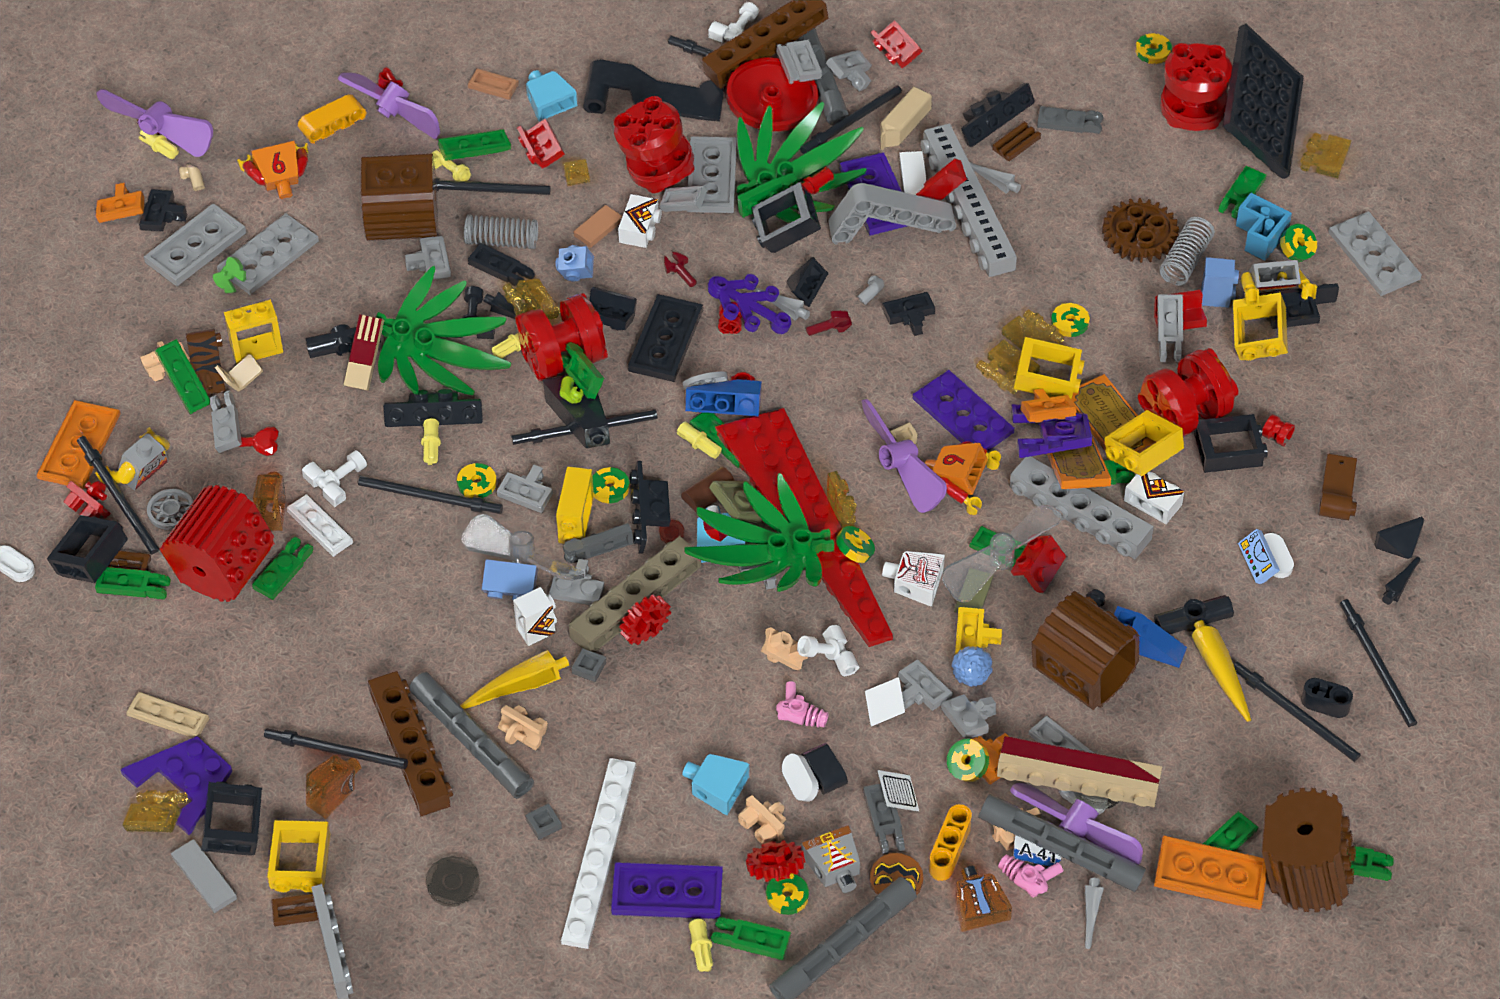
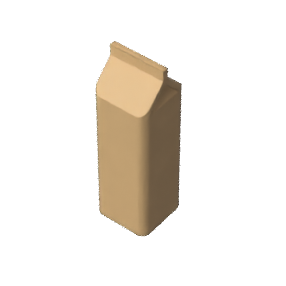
M913 87L880 123L881 150L885 147L900 145L931 110L932 97L929 93Z

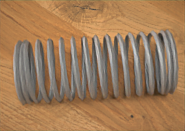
M468 214L464 225V242L471 245L475 242L476 245L482 243L487 246L490 244L494 246L496 243L497 247L500 245L505 247L507 245L509 248L512 245L515 248L517 245L518 248L522 246L524 249L526 247L528 249H535L536 243L534 246V241L538 240V221L533 219L530 226V219L527 220L526 245L524 246L525 219L523 218L521 223V244L519 245L520 219L518 218L516 221V243L514 245L515 219L512 218L510 228L511 242L508 245L510 221L507 217L505 243L503 245L504 218L502 217L500 221V242L498 244L499 217L497 216L495 219V241L492 243L494 217L491 216L489 225L490 240L487 243L489 218L486 216L484 222V242L482 243L483 216L481 215L479 220V241L477 242L478 216L475 215L473 230V216ZM473 233H474V240H473V242H472V241H471V236H472Z
M1191 217L1187 220L1173 247L1160 266L1159 272L1165 281H1172L1170 280L1172 278L1166 274L1164 266L1167 272L1173 275L1166 266L1168 265L1173 272H1176L1170 266L1173 265L1175 268L1182 270L1184 274L1181 275L1185 276L1184 278L1178 277L1185 280L1177 281L1175 285L1181 286L1187 283L1203 252L1214 236L1215 230L1209 221L1201 217ZM1191 221H1200L1209 226L1211 232L1204 225L1199 223H1192ZM1191 224H1196V225L1202 226L1203 228H1205V229L1209 232L1210 237H1209L1208 234H1207L1204 230H1202L1201 228H1198V227H1195V226H1189V225H1191ZM1190 228H1196L1202 231L1207 237L1205 238L1201 233L1194 230H1190ZM1190 240H1193L1194 242H1196V243L1198 244V246L1201 247V249H1199V248L1195 245V243L1193 244V242H1191ZM1183 255L1187 256L1189 260L1192 261V263H1190Z

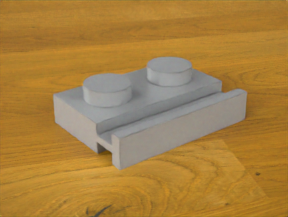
M809 40L787 43V46L777 45V54L790 84L796 80L804 82L821 79L822 71Z

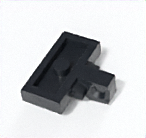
M151 189L139 223L140 230L163 232L166 222H186L188 216L186 207L173 203L175 197L173 191Z
M928 292L882 303V309L889 324L903 322L904 326H910L914 336L923 334L922 321H925L924 316L935 314V305Z

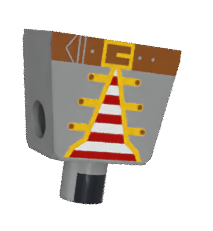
M849 825L802 843L805 862L825 887L838 883L843 893L851 892L856 888L857 884L853 876L860 874V860Z

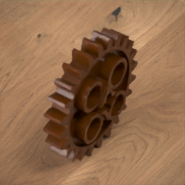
M1141 198L1138 199L1137 203H1134L1132 199H1129V204L1120 201V207L1113 205L1112 211H1107V216L1104 217L1102 227L1103 241H1108L1107 248L1114 247V254L1121 252L1122 259L1128 255L1131 262L1135 258H1138L1140 263L1143 262L1144 258L1152 262L1153 256L1160 260L1162 253L1168 255L1169 249L1173 247L1179 234L1178 220L1173 219V212L1167 213V206L1160 209V202L1152 205L1151 199H1148L1146 203H1143Z

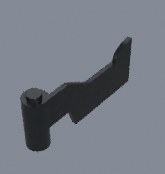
M602 59L594 60L590 64L583 108L587 113H604L609 88L630 91L634 105L643 102L648 97L657 96L662 101L674 106L680 117L720 121L724 87L720 89L711 80L703 82L699 87L658 81L632 64Z

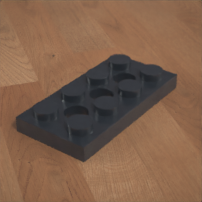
M657 294L628 364V371L675 382L703 313V304ZM672 317L679 319L677 322L668 321ZM664 335H669L672 337L669 340L660 339V337ZM656 353H662L665 355L662 358L653 357V355Z

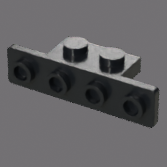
M1023 83L1011 93L999 92L998 90L991 91L986 95V98L972 104L970 109L963 113L964 119L968 123L962 126L961 130L967 146H975L1035 103L1029 83Z
M1337 283L1317 286L1316 299L1309 296L1307 299L1301 298L1302 289L1300 288L1259 293V296L1281 292L1286 305L1287 327L1318 324L1320 322V314L1317 305L1336 302L1339 286ZM1277 315L1270 316L1269 320L1272 329H1278Z
M441 389L438 392L419 390L418 394L409 393L408 402H390L383 405L385 427L423 426L426 419H436L439 425L481 424L483 422L482 400H459L458 392L451 389Z
M637 460L635 469L630 471V484H634V489L631 492V504H635L636 507L632 513V524H637V529L634 530L633 543L638 545V554H643L647 542L646 526L669 527L671 519L668 481L643 480L642 461Z

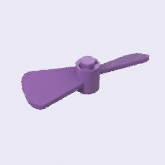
M341 73L339 75V81L378 99L376 106L379 107L377 111L381 115L389 118L390 115L395 117L398 113L433 139L439 136L440 128L435 114L426 107L406 100L410 94L399 85L390 82L384 90L363 75L356 73Z
M100 89L96 93L100 103L105 108L138 119L141 130L146 134L155 135L159 132L195 157L202 156L210 147L213 127L207 120L173 114L171 108L164 102H156L146 111L106 90Z
M868 399L862 400L866 418L887 444L881 446L879 450V460L882 466L887 470L897 468L912 503L919 512L924 513L933 510L946 494L947 487L945 481L917 457L918 448L911 440L907 439L896 442Z
M1017 783L1011 787L1010 792L1016 797L1061 819L1060 828L1078 837H1085L1093 844L1140 865L1143 849L1138 840L1096 822L1095 819L1099 813L1087 803L1076 799L1070 810H1068L1029 784Z

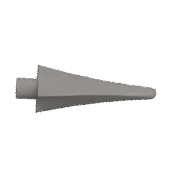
M969 162L975 172L986 178L1007 194L1010 190L1015 193L1019 192L1021 185L1014 182V174L988 169Z
M760 288L754 289L755 292L765 291ZM779 295L775 302H771L794 320L798 317L806 320L810 315V311L803 308L804 301Z
M1090 878L1089 886L1085 885V948L1090 949L1092 945L1095 921L1104 887H1100V879Z

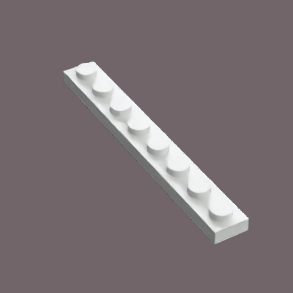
M613 758L609 760L561 939L563 945L589 948L636 769V762Z

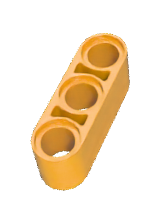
M348 94L301 117L298 122V128L309 142L314 144L319 139L323 140L335 134V131L339 129L343 130L355 124V121L364 120L367 112L352 94Z
M957 804L949 809L931 851L929 873L936 880L944 881L951 877L969 835L972 813L965 805ZM942 863L946 866H939L937 864Z

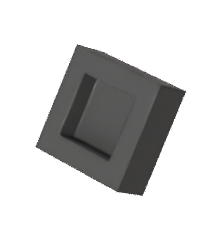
M582 649L572 666V674L596 682L606 664V657Z
M546 804L525 815L527 823L538 840L562 829V823L550 804Z

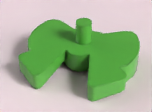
M228 257L226 266L219 273L213 275V280L218 287L224 289L225 293H235L236 289L230 279L236 277L240 281H246V271L243 270L240 260L235 257Z

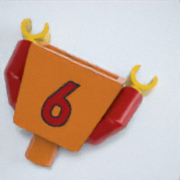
M295 141L252 150V159L250 155H247L246 161L237 159L240 169L246 172L258 185L264 186L267 191L277 189L280 199L293 196L291 185L298 184V177L304 175L308 163V144L305 143L304 147H297Z
M965 441L957 445L944 446L937 460L927 459L925 464L945 481L947 487L946 494L960 504L965 503L967 505V513L977 515L978 511L972 505L981 508L982 501L978 497L969 498L968 495H973L985 465L991 470L999 468L1001 454L998 451L988 453L987 449L981 446V443Z

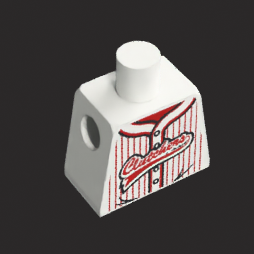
M906 551L902 555L900 564L885 562L882 576L895 579V593L932 606L944 570L945 555Z

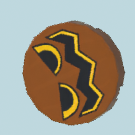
M890 853L880 857L873 864L870 871V886L878 895L896 879L903 877L911 884L918 895L923 886V870L919 863L911 856L902 853Z

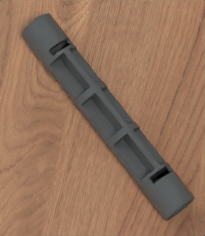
M816 28L798 38L797 41L809 40L822 71L821 79L814 81L817 85L820 103L824 102L823 112L826 120L832 125L848 117V111L838 90L832 70L826 64L825 51L817 35Z
M424 672L414 678L409 686L410 692L432 712L449 732L481 762L515 799H519L532 789L534 785L533 778L472 719L429 673Z
M990 793L977 817L1133 892L1137 890L1146 870L1145 867L1059 828L1053 825V823L1038 818Z
M903 877L896 879L856 915L850 917L844 925L827 939L820 942L809 954L769 985L771 993L777 999H796L813 982L831 967L838 964L843 957L916 899L917 894L911 884Z

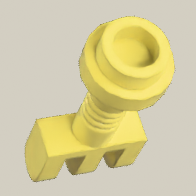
M440 149L439 151L435 150L432 152L435 169L443 165L453 173L452 177L455 181L467 182L471 173L466 165H457L451 160L445 161Z

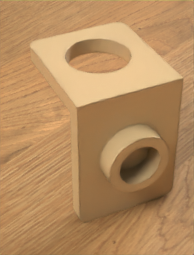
M250 354L229 372L218 365L215 367L223 380L238 392L263 372V369Z

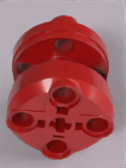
M1179 43L1173 47L1165 62L1164 77L1166 84L1162 91L1160 102L1161 112L1171 127L1189 131L1212 130L1217 128L1223 120L1227 103L1226 91L1230 84L1232 64L1222 46L1216 44Z
M651 96L615 117L613 122L615 125V139L619 148L626 156L627 169L631 179L637 185L646 188L650 193H659L693 173L695 169L694 153L689 141L683 135L682 121L674 106L662 101L660 97Z
M584 293L568 297L560 302L562 322L551 325L546 314L541 309L530 310L515 316L523 357L539 382L555 377L563 372L561 352L567 351L566 346L569 342L579 345L592 364L608 358L601 318Z
M1208 348L1206 350H1196L1181 359L1178 363L1177 374L1170 369L1164 368L1145 376L1141 392L1138 393V401L1144 411L1148 410L1181 427L1183 437H1185L1197 428L1198 415L1203 419H1213L1229 414L1233 409L1235 397L1238 396L1239 391L1235 381L1230 377L1215 351Z

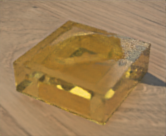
M586 159L563 163L567 186L590 183Z

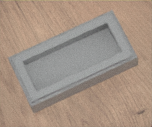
M704 186L667 188L659 208L664 212L700 210L707 189Z

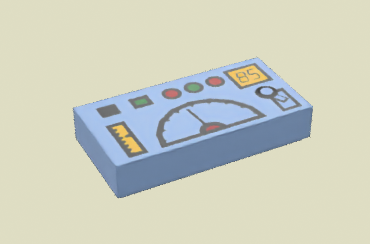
M1254 530L1238 543L1256 583L1262 584L1280 571L1261 530Z

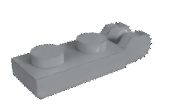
M1158 294L1160 362H1166L1167 359L1166 343L1175 344L1174 359L1175 362H1179L1181 360V344L1183 343V295Z
M231 391L224 392V400L227 405L224 408H221V403L217 396L210 397V405L213 411L211 415L214 443L218 453L242 445L238 409L236 408Z

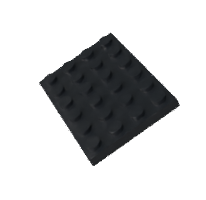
M1245 23L1238 28L1223 127L1239 140L1243 146L1248 148L1257 159L1267 165L1273 173L1285 179L1290 176L1304 76Z

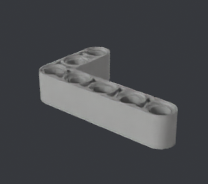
M865 183L856 184L848 191L828 221L834 244H838V242L849 243L868 217L941 233L944 230L952 232L956 228L953 208L950 203Z

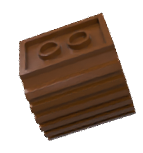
M433 154L362 157L361 197L366 240L437 237L438 202Z
M1076 591L1071 592L1070 596L1067 595L1063 601L1058 603L1056 608H1053L1051 614L1045 618L1043 625L1039 627L1035 639L1031 642L1032 667L1092 710L1096 707H1103V704L1107 703L1123 687V684L1129 680L1131 673H1134L1139 662L1138 632L1133 627L1125 626L1118 621L1112 612H1105L1098 607L1092 598L1084 597Z
M1300 788L1299 792L1289 790L1286 796L1283 793L1278 795L1277 801L1272 805L1265 806L1262 854L1272 893L1278 894L1281 897L1282 904L1288 907V903H1290L1294 910H1298L1301 907L1304 912H1309V909H1314V912H1320V908H1325L1327 911L1331 910V906L1334 904L1337 907L1343 905V899L1349 895V885H1354V868H1351V861L1356 859V848L1353 845L1350 818L1344 815L1343 805L1339 802L1338 796L1333 793L1332 797L1329 796L1327 790H1321L1320 793L1317 792L1316 788H1311L1310 791Z

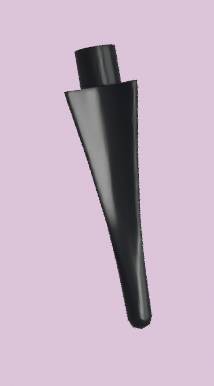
M500 292L497 293L496 297L490 294H486L483 302L491 306V312L514 319L515 316L524 313Z
M1415 557L1400 574L1385 585L1386 592L1382 598L1385 604L1390 605L1393 600L1398 603L1409 578L1420 562V557Z

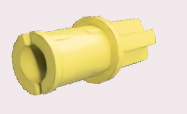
M141 130L140 134L143 136H139V139L151 146L154 152L159 151L170 159H174L179 154L177 147L168 142L163 135H149Z
M518 333L515 335L510 334L508 339L492 348L493 355L504 358L514 351H521Z
M426 419L423 423L424 437L421 439V444L424 447L423 461L428 463V465H432L438 462V446L441 444V439L438 437L439 422L436 419Z
M683 422L678 427L677 435L692 444L694 449L699 448L714 459L722 452V448L708 439L705 432L696 430L688 422Z
M695 919L689 923L692 938L690 947L695 953L697 969L700 972H708L713 966L710 951L712 941L708 939L706 922L702 919Z

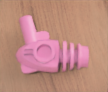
M790 681L786 683L785 700L780 701L776 705L779 720H788L798 725H803L805 722V726H809L810 723L811 726L816 724L817 728L826 726L829 713L823 709L819 712V708H815V705L812 704L809 708V703L804 702V697L796 695L795 682Z
M1008 854L1001 859L998 865L1002 873H1006V876L1011 881H1014L1017 886L1026 890L1033 898L1047 891L1048 885L1046 881L1063 872V868L1059 863L1045 869L1039 864L1035 867L1028 863L1025 865L1024 861L1015 859L1014 856H1009Z

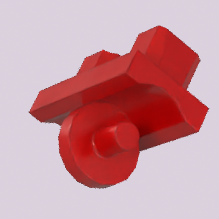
M72 481L66 486L71 490L63 501L68 507L77 512L84 502L88 504L79 515L95 516L97 518L102 515L104 518H107L111 514L97 502L99 499L104 501L107 498L105 494L106 486L103 482L96 481L93 484L87 482L85 488L88 489L87 492L83 491Z

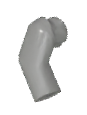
M876 275L869 278V286L857 296L864 305L884 288L882 278Z

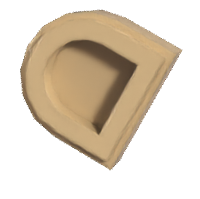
M910 422L890 431L896 442L909 439L914 444L917 443V432Z

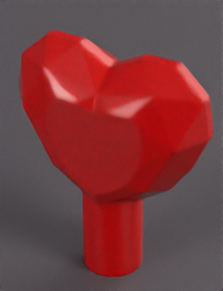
M268 426L258 431L254 437H241L242 445L239 447H254L262 455H273L277 452L278 445L275 441L279 436V431L275 427Z

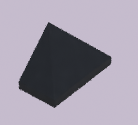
M812 257L788 278L787 284L791 292L799 300L804 301L805 306L810 307L829 273Z
M1419 517L1377 531L1374 546L1376 549L1406 559L1412 558L1422 532L1424 518Z

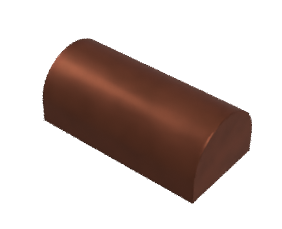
M720 467L682 492L681 498L697 513V507L705 509L718 500L709 488L713 481L735 480L725 467Z

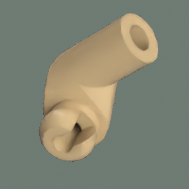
M186 164L185 167L179 168L182 179H191L194 191L205 188L201 172L197 167Z

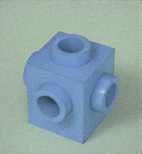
M571 245L568 248L559 249V258H556V269L566 280L579 281L583 278H593L594 255L586 246Z

